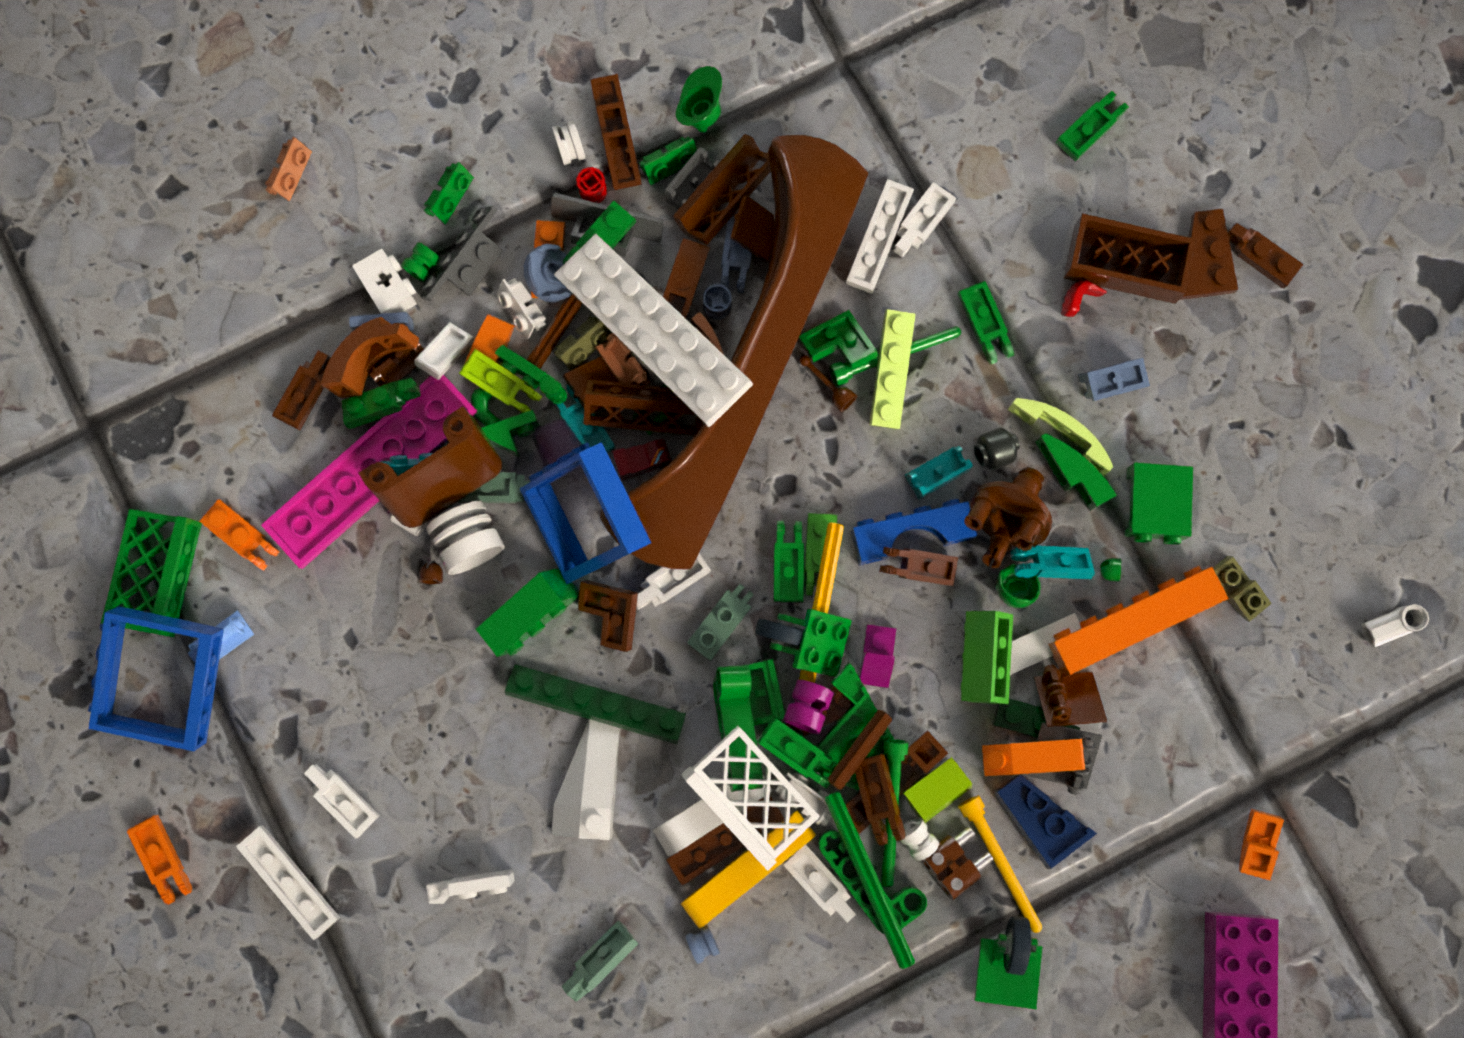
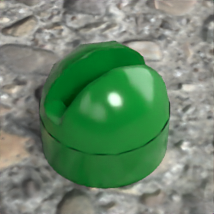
M1108 558L1101 563L1100 573L1105 580L1120 582L1121 558Z

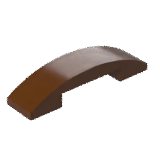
M928 730L908 746V755H905L904 761H901L899 796L948 754ZM858 791L845 805L858 834H860L871 822L868 823L860 791Z

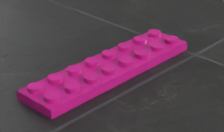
M444 375L439 380L433 376L427 378L419 385L420 397L406 401L405 405L402 406V411L383 417L261 524L298 568H305L379 502V499L369 490L358 474L360 471L376 462L390 461L391 456L403 455L407 456L408 459L419 458V454L434 453L448 441L443 432V423L448 415L464 406L474 417L477 410Z

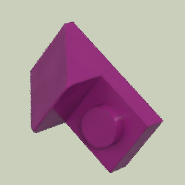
M866 625L859 676L863 685L889 688L895 661L893 653L896 628Z

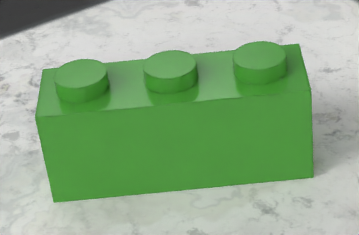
M966 611L964 652L962 655L961 701L984 704H1009L1013 614L1000 611Z

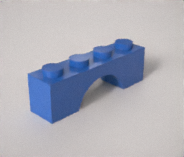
M953 499L943 502L942 507L931 510V506L928 505L913 510L914 514L903 516L902 512H896L886 515V520L874 523V519L871 518L857 522V527H853L851 535L859 566L888 559L890 556L883 553V548H892L895 539L900 534L909 530L930 532L944 546L973 540L977 533L968 528L964 522L965 517L970 512L969 502L960 503L959 499Z

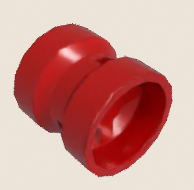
M587 167L580 171L577 176V187L581 199L595 203L602 202L607 195V186L603 173L594 167Z

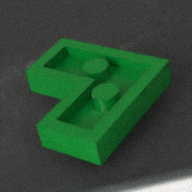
M850 310L799 336L800 343L813 363L837 350L841 352L852 370L878 357L876 348Z

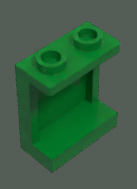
M1134 462L1127 467L1126 479L1131 480L1129 528L1125 530V536L1134 537L1135 542L1142 543L1152 542V538L1163 539V544L1179 545L1181 541L1191 537L1193 467Z

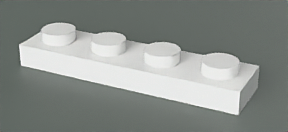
M887 179L846 280L847 285L871 294L873 293L913 194V188Z
M264 825L259 826L236 846L313 940L321 936L340 919L338 914Z

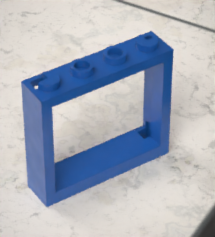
M587 442L572 449V452L556 459V462L543 467L541 471L529 476L531 482L519 488L566 584L651 543L602 442L592 447ZM580 466L620 544L590 560L587 559L551 486V483Z
M121 606L105 612L104 623L100 624V630L102 631L101 643L96 650V660H98L97 672L92 679V689H94L93 700L88 708V712H91L89 729L189 751H196L206 744L224 628ZM126 623L199 638L186 729L113 714Z

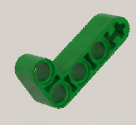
M748 664L717 667L713 680V694L721 741L733 729L739 726L758 747L749 701L751 673ZM739 736L729 745V756L745 757L746 743ZM751 750L750 757H757V755ZM728 761L727 778L744 779L745 762ZM750 762L749 779H763L761 762ZM729 784L730 791H743V784ZM763 784L748 785V790L763 788Z
M833 829L822 832L818 839L820 852L873 925L884 934L871 903L864 902L861 899V892L864 887L858 874L853 877L843 875V865L847 861H852L849 854L839 858L832 849L825 850L824 848L828 844L826 841L827 837L839 838L840 841L837 842V847L844 854L847 849L840 833ZM839 858V860L835 864L833 862V859ZM905 886L891 897H888L885 893L901 930L926 910L927 898L916 887ZM910 893H916L919 897V903L913 909H907L904 905V899Z

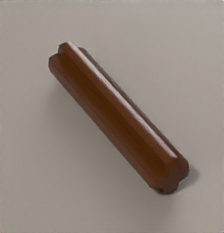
M570 295L565 299L527 358V361L540 369L582 306V302L574 295Z
M880 709L877 710L829 775L827 780L833 787L839 790L843 789L892 722V718L888 713Z

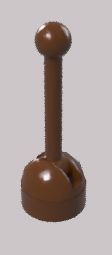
M803 355L800 357V364L807 366L833 392L832 402L840 412H844L855 402L858 396L848 387H835L811 363L809 356Z

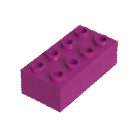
M1205 912L1203 1038H1278L1279 919L1264 915Z

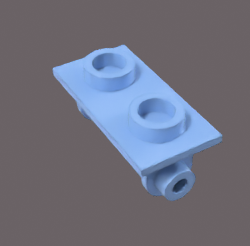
M238 610L215 626L224 628L220 659L254 635ZM199 638L188 645L190 648L188 655L194 662H196Z

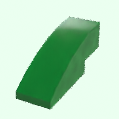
M1046 433L1035 442L1063 490L1067 491L1075 486L1089 511L1117 496L1108 481L1095 466L1061 440Z

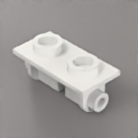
M514 278L506 282L503 279L497 291L498 301L511 315L515 328L522 332L526 340H528L534 328L537 331H541L547 326L545 323L546 318L536 303L525 306V303L530 302L532 297L521 281H517Z
M788 772L784 777L789 780L788 782L820 816L815 823L817 825L821 823L826 826L832 817L828 814L829 809L825 802V797L829 794L823 790H820L818 793L808 787L810 781L797 772L794 775ZM779 785L775 791L780 794L779 798L785 801L786 788L783 785ZM791 794V801L798 802ZM805 809L802 810L801 813L807 817L809 813Z

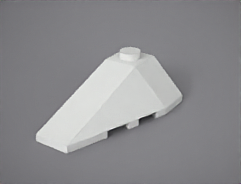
M588 720L554 803L551 835L580 839H612L620 728Z

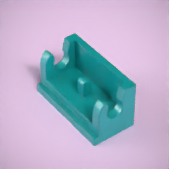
M958 445L957 447L950 448L904 475L918 500L972 469L973 464L970 459H964L961 453V446Z

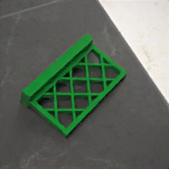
M129 509L100 624L104 623L105 612L116 608L121 603H123L125 608L133 609L128 598L138 591L145 602L135 610L144 611L149 607L153 614L179 619L202 523L187 517H175ZM138 517L145 518L149 525V528L140 535L135 530ZM168 522L174 523L172 535L164 540L159 529ZM154 533L159 544L148 552L142 541ZM137 545L143 556L131 564L128 559L129 551ZM163 550L166 554L165 564L157 568L152 557ZM147 562L152 573L143 580H140L135 570ZM130 574L135 586L124 593L121 588L122 579ZM156 579L159 583L158 592L150 597L145 586ZM129 623L125 625V629L175 637V633Z

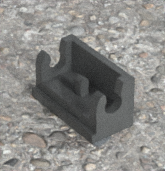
M702 147L698 148L665 189L666 201L676 209H679L719 164L718 160L710 161L707 157V151Z

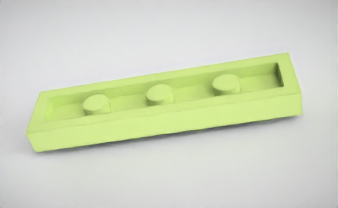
M885 310L870 426L900 429L916 316L914 313Z

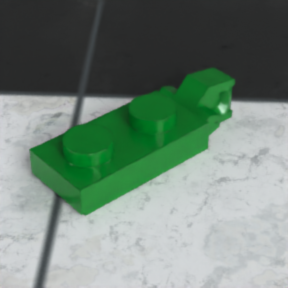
M412 378L398 380L363 392L361 396L342 400L344 425L348 429H353L402 411V406L405 405L406 401L421 396L419 385Z

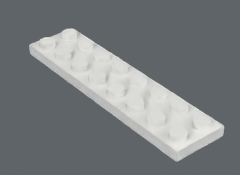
M597 234L588 240L554 273L556 278L708 427L721 417L753 385L748 377Z

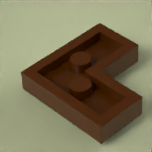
M590 580L582 581L580 583L578 610L603 617L600 645L623 652L632 650L638 592Z

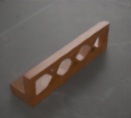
M744 134L673 215L684 235L708 245L739 209L742 197L745 195L750 196L771 172L768 153L760 151L753 137ZM759 160L765 162L761 168L752 171V168ZM747 181L743 189L734 191L738 184ZM729 202V205L724 210L717 212L721 204ZM711 223V226L704 234L698 232L703 225Z
M588 380L585 392L584 425L696 435L702 426V420L698 416H696V426L683 425L678 420L683 414H696L668 387ZM591 405L603 406L609 413L604 417L591 416ZM625 408L633 409L638 416L633 420L624 419L619 412ZM654 411L663 412L667 419L662 423L654 422L649 415Z

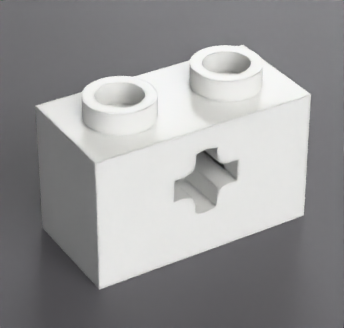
M380 249L352 266L381 314L404 312L417 304L412 297L416 291L408 278L402 280L399 276L398 271L402 270L393 254L388 257L384 250ZM389 280L391 285L385 287L384 282Z

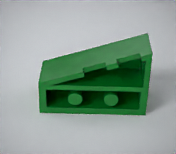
M559 568L539 572L475 630L497 657L506 654L513 656L525 646L523 642L530 636L533 638L546 627V623L561 615L571 603L577 600L580 591L573 582L566 584Z

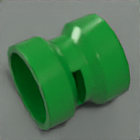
M417 242L412 249L413 254L405 258L400 266L411 276L424 282L429 276L428 271L430 268L435 267L441 259L427 246Z

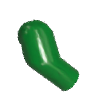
M479 388L475 389L471 394V405L477 410L474 417L485 426L499 422L500 419L488 410V401H490L492 395Z

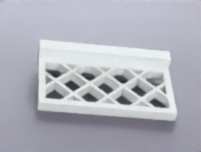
M739 726L733 729L693 767L689 766L681 774L692 789L767 871L777 863L775 858L820 817ZM738 736L746 743L745 757L729 756V745ZM724 750V756H718ZM751 750L757 755V757H750ZM711 761H723L722 778H709L703 772V769ZM728 761L745 762L744 779L727 778ZM750 762H763L766 765L765 779H749ZM771 772L777 779H771ZM714 783H722L721 790ZM727 783L743 784L742 800H729L726 797ZM749 784H765L764 801H748ZM770 784L783 785L786 788L785 801H769ZM791 794L798 802L791 801ZM735 806H742V813ZM747 806H763L762 823L749 822L746 819ZM769 806L785 807L784 823H768ZM790 807H803L809 813L801 823H789ZM755 828H762V836ZM767 828H783V839L772 848L767 842Z

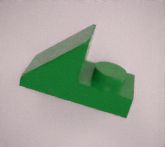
M530 410L482 427V430L492 445L520 457L513 436H528L534 433L535 428L540 427L534 410Z

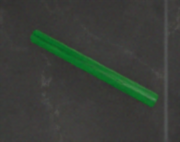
M838 791L833 792L825 797V802L897 964L901 969L908 968L915 963V959L843 798Z

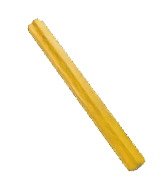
M830 522L827 526L812 610L827 614L844 530L842 524ZM801 670L799 680L815 683L817 673Z

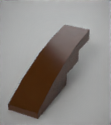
M618 74L590 79L614 191L640 186L642 183Z

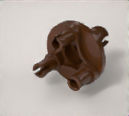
M1025 467L1021 469L1012 483L993 481L982 485L977 489L971 500V510L965 517L964 522L968 528L974 531H979L981 528L991 537V544L982 557L983 563L988 567L992 559H995L991 568H998L1006 552L1010 551L1012 547L1028 551L1032 547L1043 543L1052 529L1050 511L1038 497L1039 491L1042 489L1041 483L1044 482V477L1034 468Z

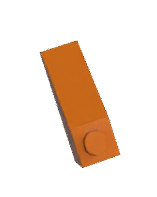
M1082 739L982 745L985 776L1085 770Z

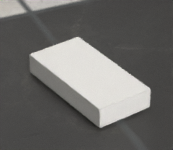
M449 322L417 356L415 366L439 380L473 343V336Z

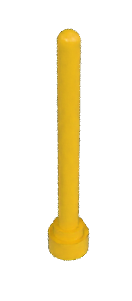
M976 795L958 805L963 817L973 821L1024 918L1029 920L1031 931L1039 933L1042 930V924L983 816L985 814L983 809L985 805L981 797Z

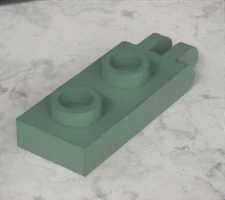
M741 584L733 592L728 589L687 642L688 645L709 661L714 658L751 609V606L747 603L754 594L748 591L743 599L739 598V594L745 588Z

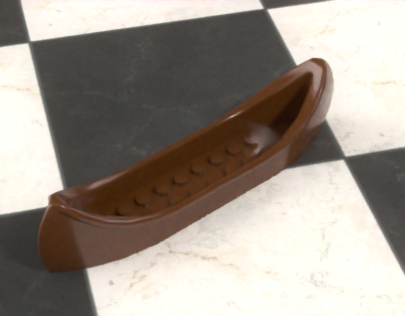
M783 135L773 138L769 145L767 153L775 204V232L770 266L760 297L731 359V362L751 380L753 385L710 427L702 421V426L698 433L692 437L691 441L670 464L654 477L627 493L651 541L650 544L630 554L645 563L669 569L691 570L753 441L837 253L869 174L857 159L834 143L807 135ZM601 509V522L603 523L604 527L609 532V534L613 537V539L619 544L604 514L603 509Z

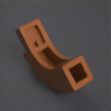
M382 317L372 319L352 331L337 347L326 366L320 385L340 398L361 396L372 367L389 353L416 349L419 337L409 331V328L404 324H390Z

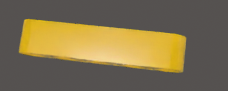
M797 810L790 815L789 823H801L804 818ZM809 826L775 858L777 863L768 871L747 849L683 900L680 905L698 929H700L816 836L815 832ZM773 828L767 833V842L772 848L783 839V828Z

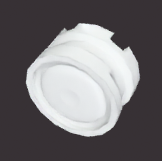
M574 120L567 122L566 126L563 127L559 125L552 127L564 165L570 164L571 160L574 159L578 161L586 159Z

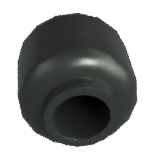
M1005 428L991 430L978 437L977 443L974 445L975 457L981 466H985L990 470L999 469L1016 460L1017 450L1020 449L1019 440L1014 433L1010 434Z

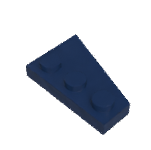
M1022 775L1014 777L994 792L1047 869H1052L1097 834L1091 828L1084 826L1076 820L1075 816L1069 811L1063 810L1050 800L1048 795Z

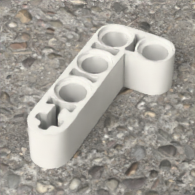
M727 783L726 797L729 800H742L743 791L731 792ZM763 784L762 789L748 790V801H758L764 797L765 784ZM701 799L652 831L669 857L721 825L723 821ZM735 806L740 812L742 811V806Z

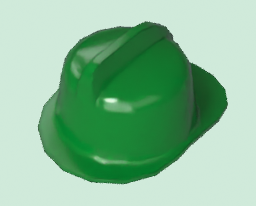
M704 66L691 73L683 86L675 113L679 123L692 126L702 133H705L707 128L713 125L721 114L719 96L723 79L721 73L715 67Z

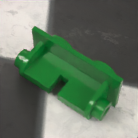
M682 136L665 146L666 153L663 154L659 149L648 156L642 157L643 160L639 162L642 171L646 173L650 185L665 179L685 166L697 151L693 138L690 139L689 136L684 138Z
M460 162L446 166L445 172L437 183L442 189L440 191L434 189L428 200L424 203L425 209L423 211L431 217L435 215L445 225L474 179Z

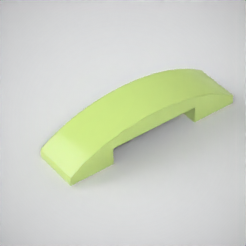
M1016 398L1008 408L1010 412L1030 426L1040 418L1084 449L1085 452L1082 456L1092 463L1103 476L1113 468L1107 452L1097 438L1083 424L1067 413L1046 403Z

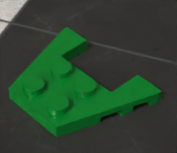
M849 662L830 683L853 702V705L816 745L824 751V755L837 764L877 712V708L871 700L869 693L858 677L855 668ZM888 727L865 759L884 754L886 759V754L883 753L884 740L894 739ZM821 761L813 769L827 778L832 772ZM854 772L845 785L859 790Z

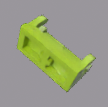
M951 757L903 794L918 817L922 818L926 823L972 789L973 783Z

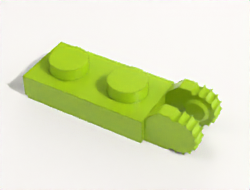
M474 349L459 372L461 376L507 406L511 405L521 413L530 411V408L514 399L519 390L534 401L539 402L542 398L538 392L524 384V381L476 349Z

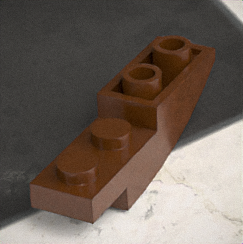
M683 238L663 298L686 319L710 247Z

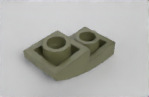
M1226 556L1213 567L1229 598L1227 601L1246 621L1250 622L1272 604L1256 580L1248 578L1234 556Z

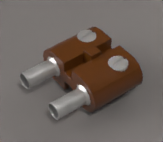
M970 827L965 828L954 838L949 834L939 841L937 850L928 858L921 860L928 872L936 878L937 884L951 900L956 899L981 878L979 871L993 861V857L989 852H985L974 862L967 859L964 855L965 852L961 846L975 835Z

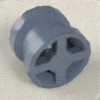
M708 925L702 927L699 933L685 935L697 964L702 963L704 958L709 955L716 956L720 954L718 945Z

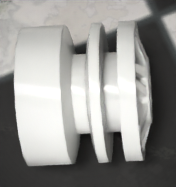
M473 501L454 507L432 520L426 527L429 536L435 537L432 542L435 547L448 546L440 553L439 557L449 575L460 574L476 568L499 555L505 548L496 529L483 530L490 524L492 519L490 515L484 514L486 507L482 501Z

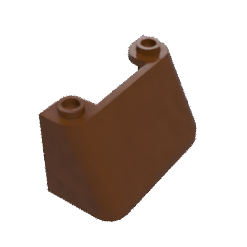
M464 406L448 415L443 423V432L450 443L404 473L397 476L394 469L383 462L371 464L358 473L369 490L402 525L408 528L421 526L495 478L502 469L500 456L478 422Z

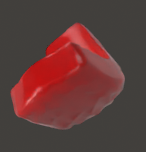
M1081 280L1073 284L1064 296L1061 315L1074 317L1080 311L1084 294L1100 297L1106 294L1107 291L1088 280Z

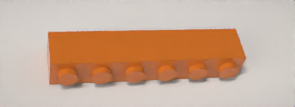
M1199 565L1184 572L1185 579L1177 583L1172 578L1157 585L1160 591L1152 595L1147 590L1132 597L1133 604L1127 607L1119 603L1105 610L1108 615L1098 620L1096 615L1080 622L1081 629L1071 633L1070 629L1067 628L1054 634L1055 641L1048 645L1062 676H1068L1229 599L1213 567L1202 570Z

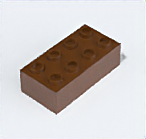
M1082 213L1074 225L1063 278L1077 282L1088 280L1103 288L1176 304L1186 293L1196 239Z

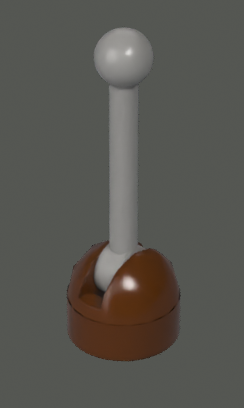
M438 514L435 517L431 518L430 522L440 515ZM431 537L429 562L425 563L419 572L420 583H443V569L435 562L436 547L432 543L435 537Z

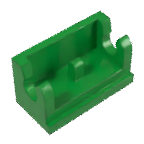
M773 659L749 664L751 673L749 701L754 726L770 723L774 716L779 720H783L785 711Z

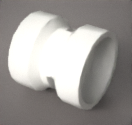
M916 817L904 824L906 837L900 841L902 844L908 845L909 853L914 860H924L937 850L939 841L934 834L928 833L927 825L922 818Z

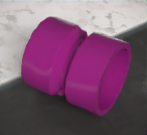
M797 680L792 693V698L795 701L788 704L783 721L798 729L820 734L825 720L822 712L828 710L834 692L810 681Z

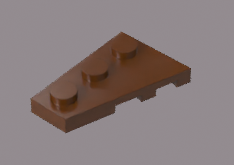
M1223 209L1195 212L1191 217L1189 238L1196 239L1186 293L1180 300L1237 292V279Z

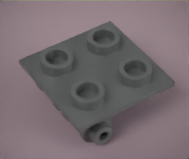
M1042 722L1036 742L1082 739L1085 770L1027 774V776L1065 784L1070 794L1078 795L1080 791L1087 789L1102 735L1063 726L1047 727L1046 723Z

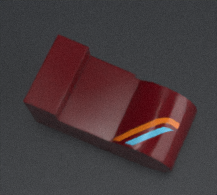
M658 439L643 445L640 444L627 449L621 448L612 451L622 481L665 467L672 462L665 439Z

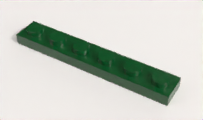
M514 664L505 689V695L676 745L678 744L686 713L517 664Z

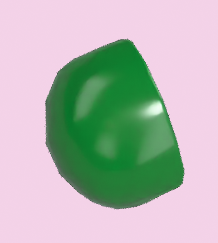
M1011 564L1000 571L996 582V592L999 599L1009 607H1028L1038 599L1041 583L1037 575L1030 578L1017 577L1014 572L1016 565Z

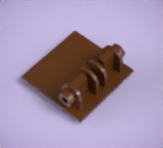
M1047 665L1042 676L1034 677L1047 727L1107 722L1093 672L1073 673L1063 677L1060 669L1056 668L1055 665Z

